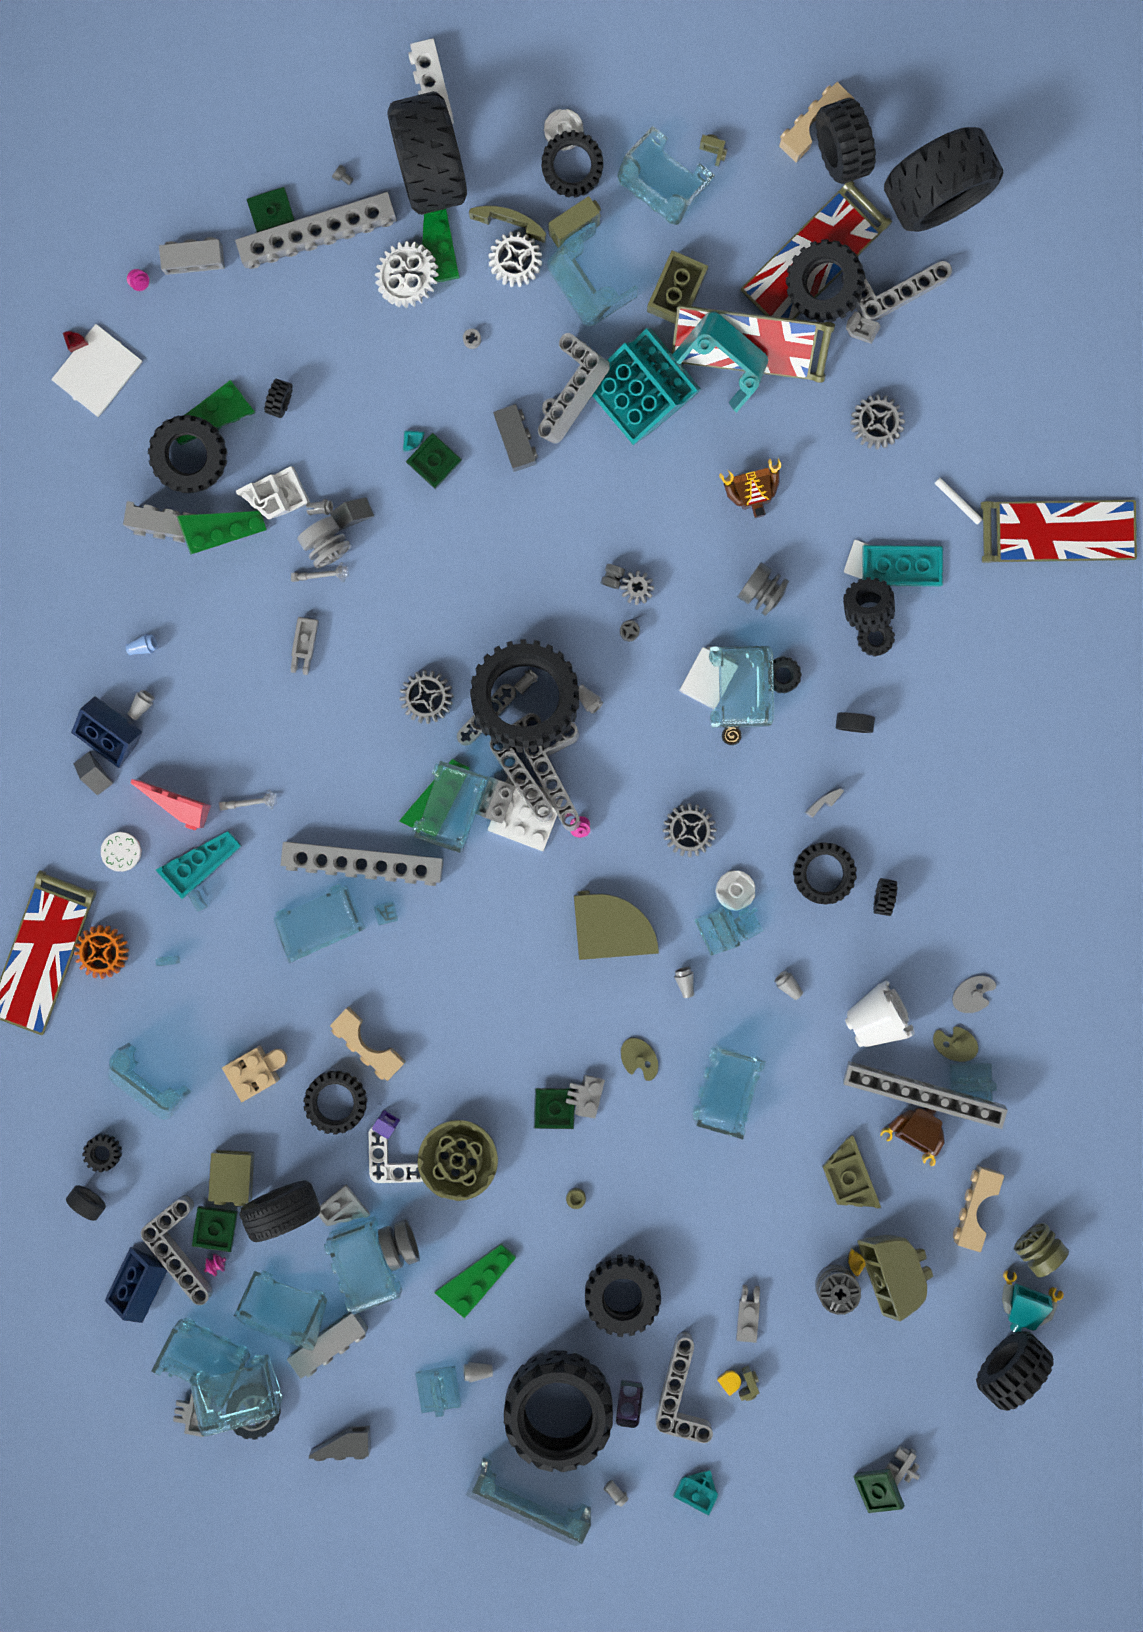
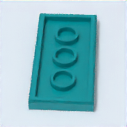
M863 545L862 580H866V577H871L873 580L874 578H879L880 582L884 580L890 586L941 587L943 586V546Z

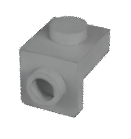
M854 311L846 324V330L851 337L872 344L881 327L878 322L863 318L856 311Z

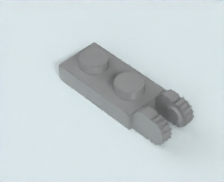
M298 617L291 654L292 673H296L298 669V658H304L303 674H309L318 620Z
M742 1285L736 1341L757 1343L760 1286H755L753 1300H747L748 1288L747 1285Z

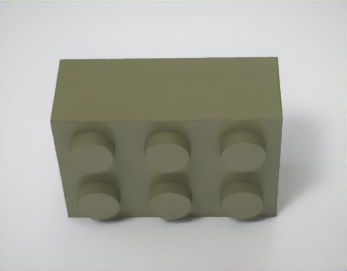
M671 250L648 303L647 312L675 324L678 305L693 306L707 274L708 265Z

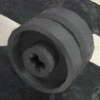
M406 1219L395 1223L394 1230L390 1226L378 1229L380 1246L391 1271L402 1268L404 1261L409 1265L420 1261L418 1246Z

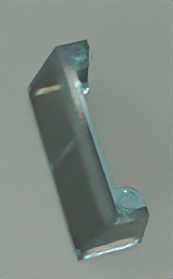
M484 1457L482 1458L466 1492L467 1497L572 1546L583 1544L591 1527V1507L581 1504L577 1510L568 1508L565 1517L495 1485L494 1481L497 1474L491 1470L492 1461Z

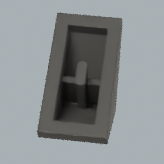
M367 498L344 502L330 513L340 527L339 531L374 517Z
M91 752L86 753L73 763L79 779L96 795H99L114 784Z

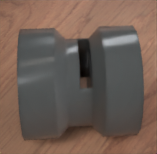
M607 564L605 567L606 574L602 577L600 583L610 588L619 589L621 584L620 578L624 576L625 569Z

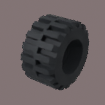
M866 577V580L861 578L857 583L853 582L851 588L848 587L846 589V594L843 596L846 620L851 627L855 626L858 631L863 629L864 632H868V630L876 632L878 628L882 630L885 628V624L889 625L891 623V619L895 616V599L892 587L887 585V582L884 580L880 582L879 578H874L873 580L871 577ZM869 602L877 603V605L873 607L861 606Z

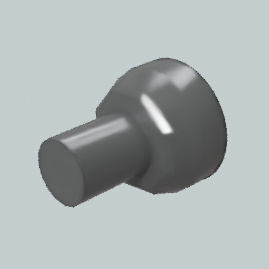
M341 164L332 175L333 179L337 181L342 180L347 185H350L354 180L346 174V169Z

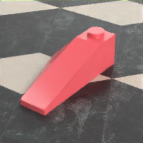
M131 779V784L180 822L186 823V828L197 830V828L204 827L211 805L137 779Z

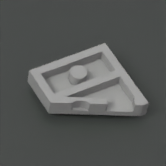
M346 1184L320 1205L321 1210L318 1215L326 1226H331L339 1222H349L362 1217L367 1218L370 1216V1213Z

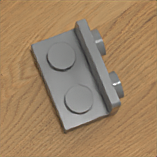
M489 777L476 814L495 822L503 823L515 786Z

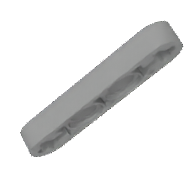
M510 684L502 685L491 696V702H496L499 705V710L496 712L498 716L516 697V691ZM510 688L512 696L510 698L505 697L502 701L506 704L502 706L495 697L498 695L501 698L504 694L502 690ZM475 715L457 733V740L462 745H471L483 733L481 728H477L474 725ZM471 724L478 733L475 735L472 732L469 736L471 740L463 742L461 734L462 732L468 733L471 729L467 728V726Z

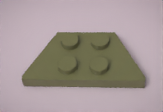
M849 1135L822 1165L837 1205L866 1206L879 1209L881 1205L854 1136Z

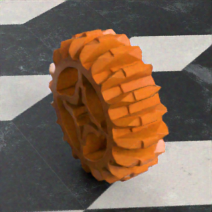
M98 925L97 929L94 926L90 927V932L88 930L83 931L85 937H78L81 943L75 944V947L79 948V951L74 952V955L80 956L75 962H82L79 969L87 968L86 975L92 973L93 978H97L99 975L101 979H104L106 974L108 977H112L113 972L119 973V967H125V963L122 960H128L129 958L124 955V953L129 952V949H124L123 947L128 942H121L124 935L116 936L118 929L111 931V926L109 925L105 929L103 925ZM105 936L109 938L111 941L102 944L99 940L97 941L94 937ZM90 943L92 954L88 957L87 949ZM107 947L104 949L103 955L97 956L101 948ZM113 947L116 948V957L114 961L111 955V950L113 949ZM101 960L103 963H107L109 967L100 968L94 965L93 962Z

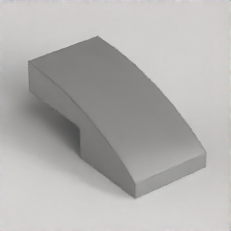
M836 789L816 800L804 813L813 818L824 803L832 807L844 790Z

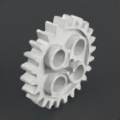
M406 241L405 246H403L399 242L398 249L391 246L392 252L388 253L385 251L384 253L387 257L385 259L380 258L383 264L376 266L380 272L375 273V276L379 278L375 283L380 286L378 291L383 294L382 297L392 305L395 303L397 307L403 305L405 308H408L410 303L415 307L417 300L421 304L423 303V296L429 298L428 291L434 292L431 285L437 284L433 277L439 276L434 271L438 268V265L433 263L436 259L423 245L419 246L416 242H413L411 245ZM419 261L418 266L414 268L415 263ZM399 262H401V263H400V266H399L398 268H395L396 265H397ZM418 281L417 286L413 287V284ZM400 282L398 287L394 288L395 284Z

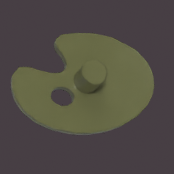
M953 1027L952 1037L946 1036L941 1030H936L933 1035V1043L937 1051L950 1060L965 1062L972 1060L978 1053V1043L973 1035L960 1027ZM947 1041L949 1047H944L943 1042Z
M638 1038L625 1040L621 1047V1060L627 1072L632 1075L637 1068H641L645 1080H653L658 1073V1060L653 1049L646 1042ZM646 1061H649L651 1064L649 1068L645 1066Z

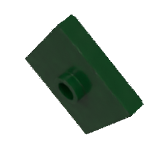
M284 187L246 199L257 233L295 221Z
M432 432L405 462L436 490L462 462V459Z
M535 1088L533 1128L574 1129L575 1105L566 1103V1098L574 1099V1096L567 1094L568 1090L575 1091V1089Z
M198 1206L192 1247L232 1252L238 1211Z
M890 1469L859 1472L853 1476L868 1513L902 1510L905 1507Z

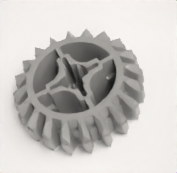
M877 394L875 401L872 396H868L867 401L864 399L860 401L861 406H855L857 412H852L851 414L855 419L851 420L850 424L856 425L851 431L858 432L855 439L857 440L861 437L862 441L860 444L863 445L865 442H868L867 448L869 449L873 444H875L876 450L880 448V443L884 449L888 447V443L893 445L895 443L894 438H900L898 432H903L904 430L900 425L904 424L905 420L899 419L904 413L897 412L900 405L894 407L893 403L895 400L892 399L890 402H887V396L880 400V395ZM874 407L882 408V409L886 410V412H884V413H879V412H877L875 409H872V408H874ZM864 412L868 414L867 418L869 420V424L865 428L862 424ZM890 416L893 421L891 433L887 430L888 426L886 425V420ZM883 418L880 424L878 423L872 426L875 420L877 421ZM871 431H876L880 435H883V437H875L870 435L869 433Z
M423 670L422 677H420L418 672H415V680L409 676L408 679L411 683L403 682V685L408 688L407 690L400 689V692L405 694V697H399V700L406 701L405 704L401 705V708H409L405 714L410 715L413 713L411 720L414 721L419 716L418 723H422L423 719L426 718V723L430 724L431 717H433L434 722H438L436 717L438 714L441 718L445 717L442 713L443 710L449 713L450 709L445 706L446 704L453 705L452 701L447 700V698L453 697V693H447V691L452 689L451 686L444 687L448 682L447 679L440 682L441 674L434 678V671H431L430 675L427 676V671ZM423 681H432L438 684L440 688L428 690ZM418 684L419 695L411 700V692ZM424 691L427 694H432L429 703L425 700H420ZM442 694L441 705L435 710L433 701ZM425 704L429 713H420L413 706Z
M691 803L687 804V810L684 809L682 804L680 805V812L676 808L673 809V812L676 814L674 817L671 814L667 815L671 819L670 822L664 821L665 825H669V829H662L663 832H669V835L665 836L664 840L671 839L667 846L671 847L674 844V853L681 849L680 856H683L685 851H688V857L692 856V851L695 852L696 856H699L698 849L705 853L704 845L712 846L708 839L715 840L716 838L710 835V832L717 831L715 828L710 829V825L715 824V821H708L712 814L709 813L704 816L706 808L699 812L698 804L695 805L694 810L691 809ZM691 813L699 816L700 819L694 823H689L682 815ZM678 819L682 826V831L674 837L673 826ZM685 824L689 825V827L698 824L693 829L695 838L692 835L690 836V834L688 836L683 835L686 831ZM705 824L706 833L701 841L697 835V830L701 825ZM689 837L695 842L696 846L685 847L678 842Z

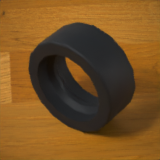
M839 712L837 713L835 728L849 732L873 733L875 717L858 713Z
M75 1185L66 1197L69 1207L88 1220H97L106 1208L105 1202L96 1193L81 1185Z

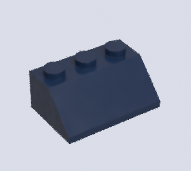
M95 696L80 708L71 731L73 735L118 768L121 767L136 747L142 735V731L137 726L130 723L121 714L114 711Z
M130 1247L105 1302L122 1320L143 1323L166 1276V1268L158 1259Z

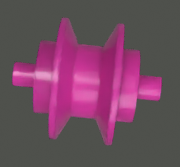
M133 269L127 275V283L134 290L143 291L149 285V277L142 270Z
M579 816V828L570 832L573 836L582 838L590 833V821L586 817ZM576 818L571 820L570 825L575 823Z
M215 1253L212 1260L206 1258L205 1273L209 1272L217 1276V1270L225 1271V1257L222 1258Z

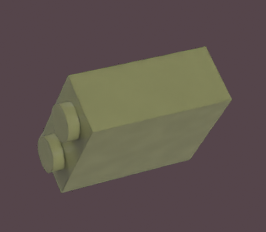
M588 196L549 222V236L560 252L600 226L601 208L596 200L592 201Z
M214 1150L211 1153L208 1201H214L216 1205H225L226 1202H233L235 1206H244L252 1200L254 1152Z

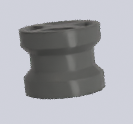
M628 620L621 625L620 636L623 640L630 642L636 640L639 636L640 628L635 621Z

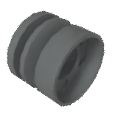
M760 562L737 597L747 604L756 598L758 601L755 610H758L763 603L766 606L761 614L766 616L768 612L777 606L785 594L789 580L785 578L778 585L777 581L781 575L777 574L772 580L769 579L772 569Z
M829 1265L823 1268L817 1275L815 1291L827 1311L836 1315H845L852 1312L858 1306L861 1299V1288L849 1269L841 1265ZM839 1289H842L843 1292H840L839 1295H836L835 1292H839Z

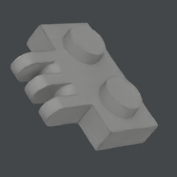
M584 1075L582 1084L570 1083L569 1087L576 1089V1091L568 1090L567 1095L574 1096V1099L566 1098V1103L577 1105L576 1115L596 1118L605 1080Z
M192 1392L190 1401L176 1400V1406L183 1408H175L174 1413L182 1416L175 1415L173 1421L186 1424L184 1434L205 1436L212 1395Z

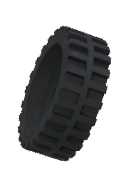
M520 639V644L513 645L512 641L506 642L507 647L503 649L500 646L495 647L494 654L490 656L487 653L483 657V665L478 664L475 668L476 676H472V689H470L475 720L481 726L484 735H489L491 741L496 745L498 742L502 743L504 749L509 750L510 746L516 747L517 752L522 753L523 748H530L531 752H536V747L543 745L544 749L550 747L551 741L559 742L562 739L561 734L563 732L568 733L571 729V722L576 720L577 709H579V686L576 672L573 673L570 661L566 662L564 660V654L560 651L556 654L553 652V646L549 644L545 648L540 646V641L534 640L533 644H527L526 639ZM531 666L546 671L554 678L559 689L557 708L551 717L537 725L522 727L508 724L493 709L491 703L492 687L497 678L506 671L516 667Z

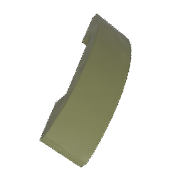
M479 206L469 210V217L472 220L489 225L492 217L525 228L529 238L543 243L546 242L545 231L532 219L517 211L498 206Z

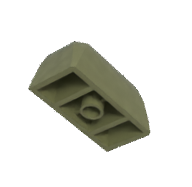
M880 1235L858 1240L857 1242L882 1315L899 1322L918 1310L927 1298L926 1281L933 1277V1273L929 1266L921 1268L920 1262L927 1259L925 1250L921 1248L914 1249L906 1238L895 1235Z

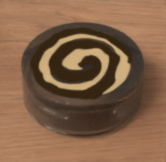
M727 726L722 731L721 738L725 744L733 746L740 742L742 733L736 726Z

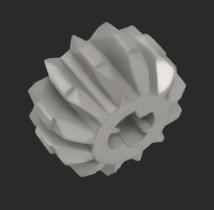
M636 571V577L631 572L628 573L630 580L627 578L622 579L627 585L620 586L621 590H627L622 594V597L629 595L628 603H631L634 598L635 605L639 604L640 598L645 604L647 601L644 596L651 598L652 594L648 591L654 590V586H648L653 582L652 578L645 581L647 573L639 577L640 571ZM638 583L641 584V589L643 590H638L637 592H634V587H632V585L636 586L638 585Z

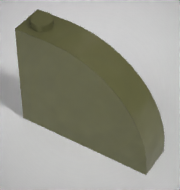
M589 890L578 891V895H574L579 960L659 954L657 938L650 922L633 904L609 894H590Z

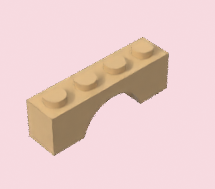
M838 82L833 86L829 85L823 91V97L819 101L814 100L808 107L809 111L805 115L801 114L795 120V126L791 130L787 128L780 136L781 142L779 147L796 163L811 147L812 139L809 127L816 121V115L820 108L845 98L854 99Z
M347 1007L330 1025L332 1028L331 1032L339 1039L342 1037L347 1042L345 1045L352 1052L356 1051L359 1053L361 1061L367 1066L371 1065L375 1069L374 1073L381 1080L385 1078L388 1081L406 1061L393 1048L383 1051L369 1048L363 1042L360 1034L363 1020L350 1007Z
M977 1165L976 1170L972 1171L970 1181H972L971 1187L966 1190L964 1198L966 1203L959 1212L960 1223L953 1232L954 1242L958 1246L977 1252L982 1251L987 1233L977 1222V1209L980 1203L987 1197L999 1195L1004 1175L1001 1172Z

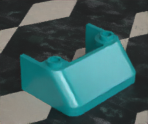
M714 311L708 312L672 356L680 365L692 349L701 355H706L717 347L745 371L739 378L740 389L728 402L737 413L758 388L768 365V357L719 313Z

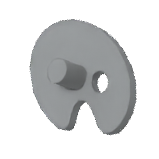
M974 976L966 979L954 991L952 997L953 1006L962 1013H975L986 1008L989 1005V1001L984 999L982 995L987 991L996 989L995 982L987 976ZM982 984V988L977 989L976 985Z

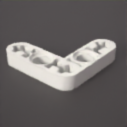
M371 1127L369 1130V1174L371 1180L375 1183L422 1182V1178L417 1177L416 1173H411L410 1178H407V1167H411L410 1171H416L418 1167L417 1162L388 1163V1139L380 1136V1143L384 1142V1145H373L372 1142H377V1136L373 1135L375 1131ZM376 1148H381L384 1151V1156L380 1159L375 1158L373 1155V1150ZM373 1162L385 1163V1165H380V1171L384 1172L381 1178L374 1174L377 1171V1164L373 1165ZM399 1167L404 1170L402 1178L394 1176L393 1171L395 1168Z

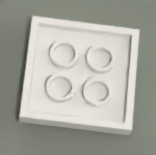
M507 777L506 783L514 785L510 778ZM516 778L517 782H524V780ZM538 786L553 810L552 818L549 821H539L515 787L503 823L491 820L487 831L544 851L557 813L543 787ZM530 791L527 794V797L529 799H534L537 797L538 793L536 791ZM563 799L557 801L556 805L558 807H561ZM541 807L538 810V814L546 815L549 809Z

